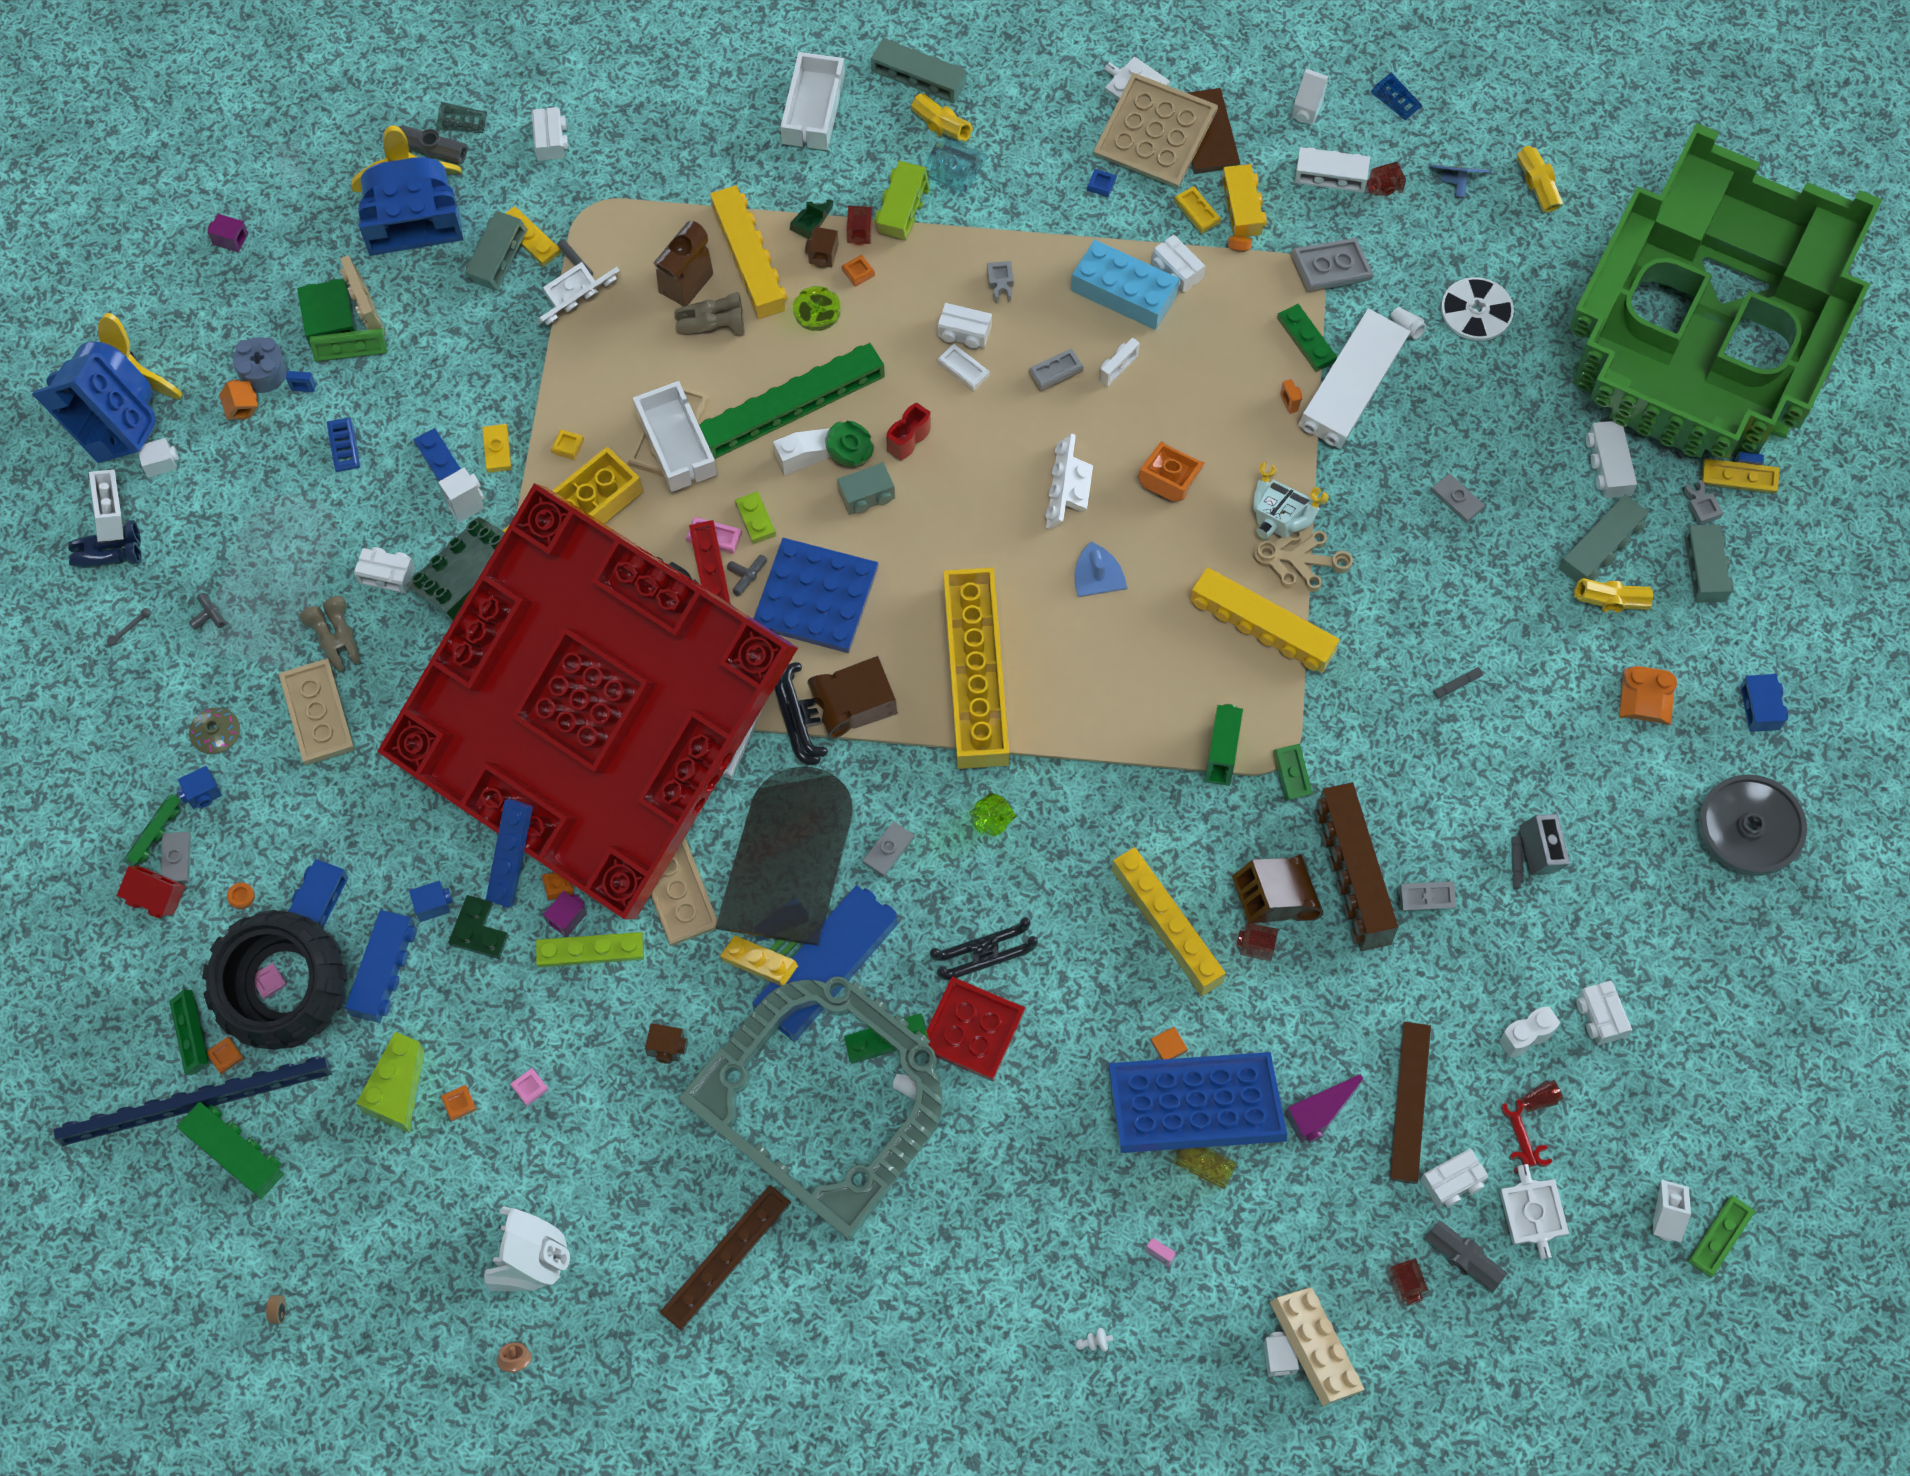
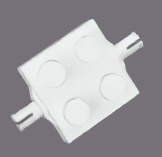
M1135 56L1121 69L1111 64V62L1104 68L1105 71L1114 76L1112 81L1105 87V92L1118 101L1133 72L1170 86L1168 79Z
M1529 1165L1517 1166L1521 1183L1515 1187L1504 1188L1499 1191L1512 1244H1537L1540 1260L1549 1259L1552 1256L1548 1241L1552 1238L1569 1234L1555 1179L1542 1182L1532 1180Z

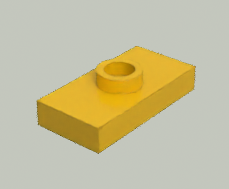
M1194 186L1174 197V202L1201 234L1221 223L1219 215Z
M507 424L482 427L487 473L512 470Z

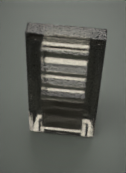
M441 102L436 130L483 133L487 112ZM460 116V120H456L455 117ZM465 117H470L469 122L464 121ZM475 117L479 118L478 124H474Z

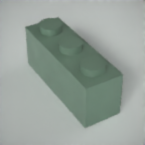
M495 211L493 217L488 220L487 229L483 237L477 242L476 251L472 259L466 265L465 273L472 282L495 291L498 290L528 230L521 219Z
M1720 524L1690 525L1685 534V542L1695 603L1726 602L1729 594L1733 592V580L1728 575L1730 561L1729 557L1725 556L1724 551L1726 546L1725 534L1721 533Z

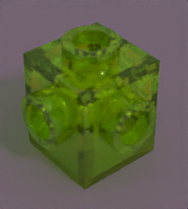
M991 792L985 798L980 799L969 812L974 820L973 826L981 834L986 833L994 837L1004 832L1007 825L1017 817L1004 797Z

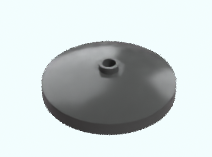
M1738 775L1720 782L1710 791L1700 810L1699 829L1705 846L1721 864L1742 874L1762 876L1776 873L1786 868L1795 860L1806 841L1807 821L1799 801L1783 785L1759 775Z

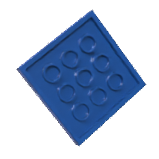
M782 538L753 619L778 635L849 653L879 567L878 562Z

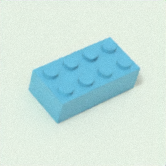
M1094 239L1072 274L1071 291L1156 330L1178 295L1180 278Z

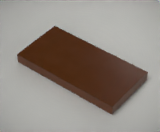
M1221 88L1188 92L1190 95L1218 105V110L1191 163L1194 174L1220 171L1224 167L1240 165Z

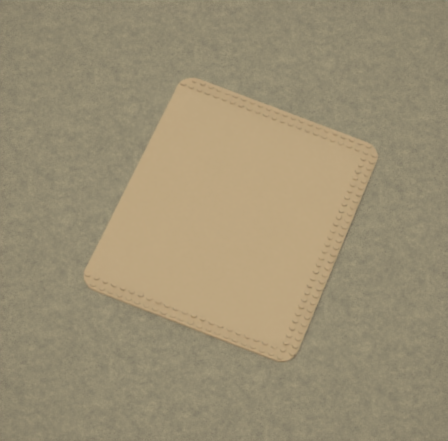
M613 198L590 205L575 218L568 234L567 243L593 271V279L596 281L615 267H618L620 271L616 275V281L607 287L602 284L596 288L598 292L587 300L582 297L576 301L578 306L567 313L565 310L557 314L559 318L552 323L517 511L534 483L545 486L550 490L555 489L607 446L628 466V459L642 430L635 411L633 397L660 388L663 381L668 383L679 381L682 387L709 394L710 400L699 422L701 424L705 419L714 418L728 408H735L751 397H758L772 387H778L787 383L793 377H799L808 373L812 368L822 366L837 356H843L857 346L871 343L884 363V378L714 459L717 470L716 476L697 483L693 479L691 480L692 485L671 492L664 476L629 466L640 477L643 493L608 520L605 525L655 557H660L665 563L674 562L684 568L690 574V577L693 580L695 579L700 585L693 543H689L686 540L689 525H691L693 518L697 517L708 521L714 520L716 523L741 529L742 535L735 553L720 552L731 605L752 619L755 616L782 538L878 562L879 567L849 653L781 636L798 647L789 663L799 662L802 665L801 671L794 673L795 677L792 680L798 700L813 699L807 683L811 677L821 674L833 675L834 672L876 656L879 657L896 699L898 714L855 729L851 728L847 733L836 739L956 749L943 570L994 567L1009 754L1206 772L1217 705L1232 704L1243 709L1233 775L1260 776L1278 770L1273 750L1300 744L1303 728L1305 665L1295 658L1290 659L1273 646L1264 645L1253 635L1242 633L1233 624L1220 621L1213 613L1197 608L1190 601L1193 587L1205 569L1209 567L1308 621L1310 591L1306 588L1305 579L1290 562L1281 561L1288 571L1295 573L1297 576L1296 584L1293 588H1284L1281 585V577L1270 565L1260 564L1254 557L1255 547L1263 541L1275 542L1281 538V536L1273 533L1266 540L1261 538L1256 532L1260 525L1257 523L1253 506L1257 483L1263 476L1259 472L1260 464L1266 462L1265 473L1270 472L1272 464L1276 467V474L1269 478V482L1274 479L1310 497V492L1316 485L1318 437L1305 432L1298 424L1304 411L1321 386L1322 370L1314 371L1278 321L1277 316L1279 312L1299 303L1323 337L1326 294L1325 289L1307 291L1291 254L1185 245L1206 266L1205 277L1186 292L1178 289V295L1157 329L1154 330L1072 292L1071 280L1073 272L1094 239L1149 265H1152L1153 250L1161 244L1159 242L914 222L907 239L902 240L879 234L875 219L828 215L820 228L837 230L839 245L833 267H818L814 264H809V256L805 253L808 238L790 230V222L799 213L747 209L748 212L752 211L756 221V225H754L755 230H760L764 241V244H762L763 249H768L772 260L770 266L771 268L775 267L778 272L780 281L777 283L779 287H784L787 295V300L784 301L785 311L758 319L712 206ZM688 221H695L706 230L708 235L706 247L709 249L713 269L712 277L689 305L705 300L716 301L725 298L731 293L739 292L745 334H735L730 326H718L710 331L693 334L677 333L676 322L678 320L675 319L674 311L683 306L659 293L656 267L653 262ZM862 254L875 271V276L854 287L842 271V265ZM566 255L564 256L561 275L575 267ZM1011 261L1014 285L1010 287L1012 289V300L1008 301L1006 294H1000L999 302H995V288L989 287L987 263ZM812 296H824L832 301V306L818 308L810 298ZM802 303H806L813 310L809 322H804L800 317L799 309ZM945 303L992 314V327L985 348H969L965 343L956 341L948 343L938 337V323ZM829 311L835 313L832 320L822 326L815 325L819 313ZM1134 338L1140 343L1139 356L1106 387L1100 382V368L1105 360H1111L1116 355V351L1121 344H1127ZM953 344L990 371V376L974 391L937 364V359ZM1072 348L1084 366L1083 371L1040 391L1029 374V368ZM1289 379L1293 380L1295 387L1300 388L1303 397L1300 402L1299 411L1289 414L1280 395L1282 382ZM919 403L931 412V429L924 440L916 443L913 452L907 458L900 461L887 452L886 434L895 422L902 419L903 413L909 406ZM839 421L856 422L862 425L871 436L870 440L874 445L872 455L863 465L858 467L844 466L830 457L784 476L774 455L773 441L795 432L828 429ZM560 429L584 437V442L575 460L552 454L551 448ZM1070 434H1074L1076 436L1073 457L1093 465L1087 509L1083 512L1065 505L1063 522L1050 530L1046 528V511L1050 502L1049 490L1053 482L1052 469L1056 461L1055 448L1060 440H1063ZM1161 441L1188 456L1205 462L1198 476L1189 487L1186 497L1181 501H1171L1146 489L1140 483L1139 471ZM884 462L895 486V499L884 505L878 504L870 507L865 512L849 515L838 492L837 479ZM758 491L775 529L776 537L752 544L736 507L735 499ZM1313 522L1309 528L1301 530L1302 537L1298 544H1288L1282 550L1291 551L1311 538L1313 535ZM1296 534L1290 535L1292 538H1298ZM1090 542L1103 547L1114 556L1125 576L1127 589L1083 597L1077 596L1075 587L1076 564L1082 551ZM1268 552L1262 553L1265 556H1271ZM759 555H764L767 558V562L758 572L756 580L748 585L741 596H736L732 590L742 577L727 570L728 563L733 561L748 569ZM1306 564L1307 567L1311 570V565ZM1289 577L1285 578V581H1287V582H1292V581H1293V580H1292L1291 578H1289ZM775 689L769 696L754 731L788 734ZM816 703L815 706L808 709L817 708L819 714L810 718L820 717L822 722L823 709ZM823 722L817 726L806 727L809 736L829 738Z

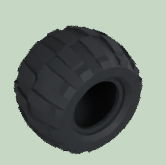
M268 910L260 911L248 918L243 917L229 926V932L224 937L219 936L210 948L212 955L208 965L204 964L202 979L206 980L207 990L204 991L203 995L208 1009L212 1010L215 1014L216 1023L227 1034L237 1038L240 1043L254 1048L277 1050L305 1044L311 1037L316 1034L319 1035L331 1024V1017L336 1010H340L345 998L342 995L343 984L347 981L346 965L342 963L340 957L342 952L338 944L324 930L323 926L308 917L293 912ZM290 951L306 959L309 971L308 988L304 998L293 1011L285 1013L275 1012L264 1006L259 1000L255 991V975L259 966L267 957L277 952Z

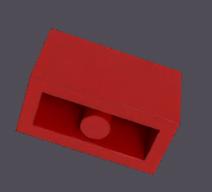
M128 866L117 896L125 899L124 903L131 907L140 908L141 906L148 910L147 913L149 915L163 918V916L174 915L185 885L142 866Z

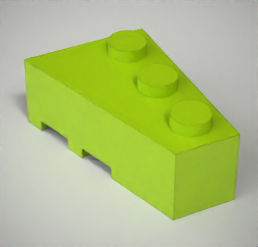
M898 161L896 169L893 168L890 174L891 183L889 189L884 190L882 197L883 205L881 210L878 209L876 212L875 224H877L879 234L906 240L916 220V217H914L916 210H921L923 202L920 201L923 193H929L930 186L926 167Z
M395 1031L356 1102L363 1113L408 1133L411 1130L416 1092L425 1052L419 1041Z

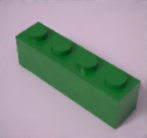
M199 1101L176 1127L262 1200L283 1177L284 1174L279 1169L282 1164L271 1154H268L267 1157L259 1152L262 1147L251 1137L247 1140L243 1139L239 1135L242 1130L232 1121H229L227 1124L220 1119L223 1114L210 1104L206 1107Z

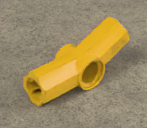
M920 93L914 98L911 110L927 123L930 131L934 130L937 133L936 136L940 137L945 134L964 142L971 137V131L973 130L971 123L957 117L951 108L939 106L925 93Z
M1530 145L1523 147L1517 153V161L1525 173L1529 189L1535 192L1542 212L1548 213L1562 207L1563 202L1555 185V173L1551 164H1545L1536 148Z
M1582 578L1577 582L1574 596L1579 601L1602 606L1603 612L1615 610V613H1618L1624 609L1650 610L1653 601V590L1651 587L1623 586V583L1619 581L1601 583Z

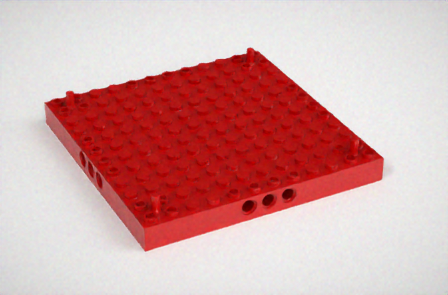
M534 483L377 752L497 834L499 833L505 800L513 799L533 806L524 852L624 920L636 919L798 647L549 488Z

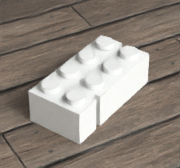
M798 52L781 123L782 144L803 147V144L806 143L807 148L828 150L840 100V92L842 91L845 78L844 58Z
M679 381L633 397L637 417L671 492L692 485L691 480L693 479L697 483L717 475L714 457L691 406L687 402V397Z

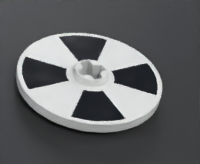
M1471 277L1459 280L1448 288L1442 299L1441 313L1446 325L1455 334L1468 340L1486 341L1500 336L1507 330L1513 318L1514 306L1511 297L1502 286L1485 278ZM1474 305H1477L1478 308H1482L1481 312H1478L1477 309H1473Z

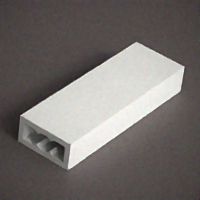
M1368 308L1304 411L1298 426L1303 428L1305 432L1323 439L1328 445L1341 449L1411 331Z

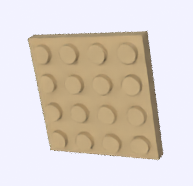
M1133 72L1093 151L1094 156L1179 189L1218 110V105Z

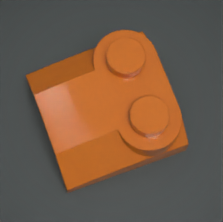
M1161 441L1141 467L1138 477L1140 483L1146 489L1171 501H1181L1186 497L1189 487L1198 476L1205 462L1188 456Z
M1642 666L1625 668L1622 675L1619 718L1638 719L1670 726L1674 691L1677 687L1676 676L1667 670Z

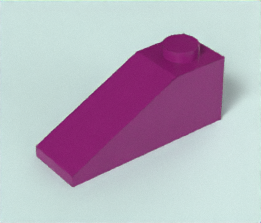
M1361 1074L1288 1107L1285 1115L1300 1143L1306 1140L1309 1143H1313L1324 1136L1323 1133L1360 1087L1363 1080Z

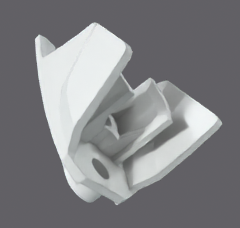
M503 1206L499 1214L508 1217L506 1226H501V1230L505 1232L500 1246L499 1257H494L493 1259L498 1267L485 1270L484 1279L489 1291H534L546 1285H553L561 1277L559 1276L560 1271L567 1269L570 1262V1253L567 1249L564 1235L559 1229L537 1216Z

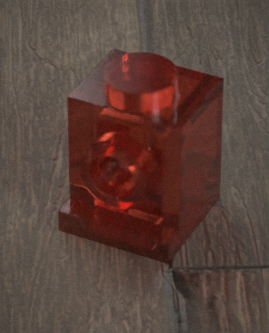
M1396 161L1371 169L1369 179L1367 180V187L1370 193H1374L1375 197L1382 194L1388 196L1396 190L1400 194L1404 191L1406 178Z

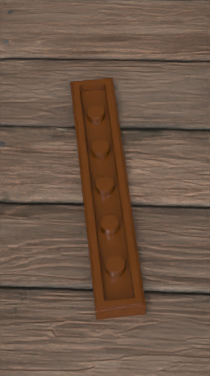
M1411 1022L1403 1023L1389 1179L1391 1181L1418 1183L1431 1025Z
M769 1185L664 1306L660 1314L682 1331L791 1205V1201L773 1186Z

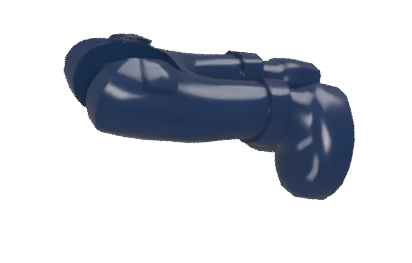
M135 520L125 522L123 527L124 539L98 542L97 535H89L69 541L68 549L73 552L69 556V565L87 568L114 563L120 564L123 561H128V563L133 565L140 564L142 561L141 549L139 547L141 546V537Z

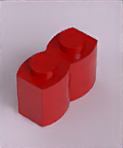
M919 403L909 406L903 413L902 419L895 422L887 431V452L900 461L907 458L913 452L916 443L924 440L931 429V412Z

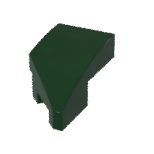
M829 199L824 204H814L812 201L806 202V209H802L790 222V230L811 239L814 227L822 225L831 211L834 201Z

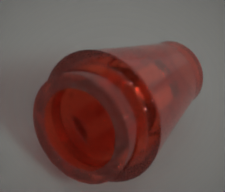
M1545 1080L1520 1098L1527 1113L1559 1105L1558 1102L1564 1099L1555 1080L1549 1082Z

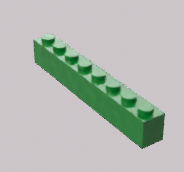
M871 343L857 346L843 356H837L822 366L812 368L808 373L799 377H793L787 383L778 387H772L758 397H751L735 408H728L714 418L705 419L699 424L714 459H717L884 378V363Z

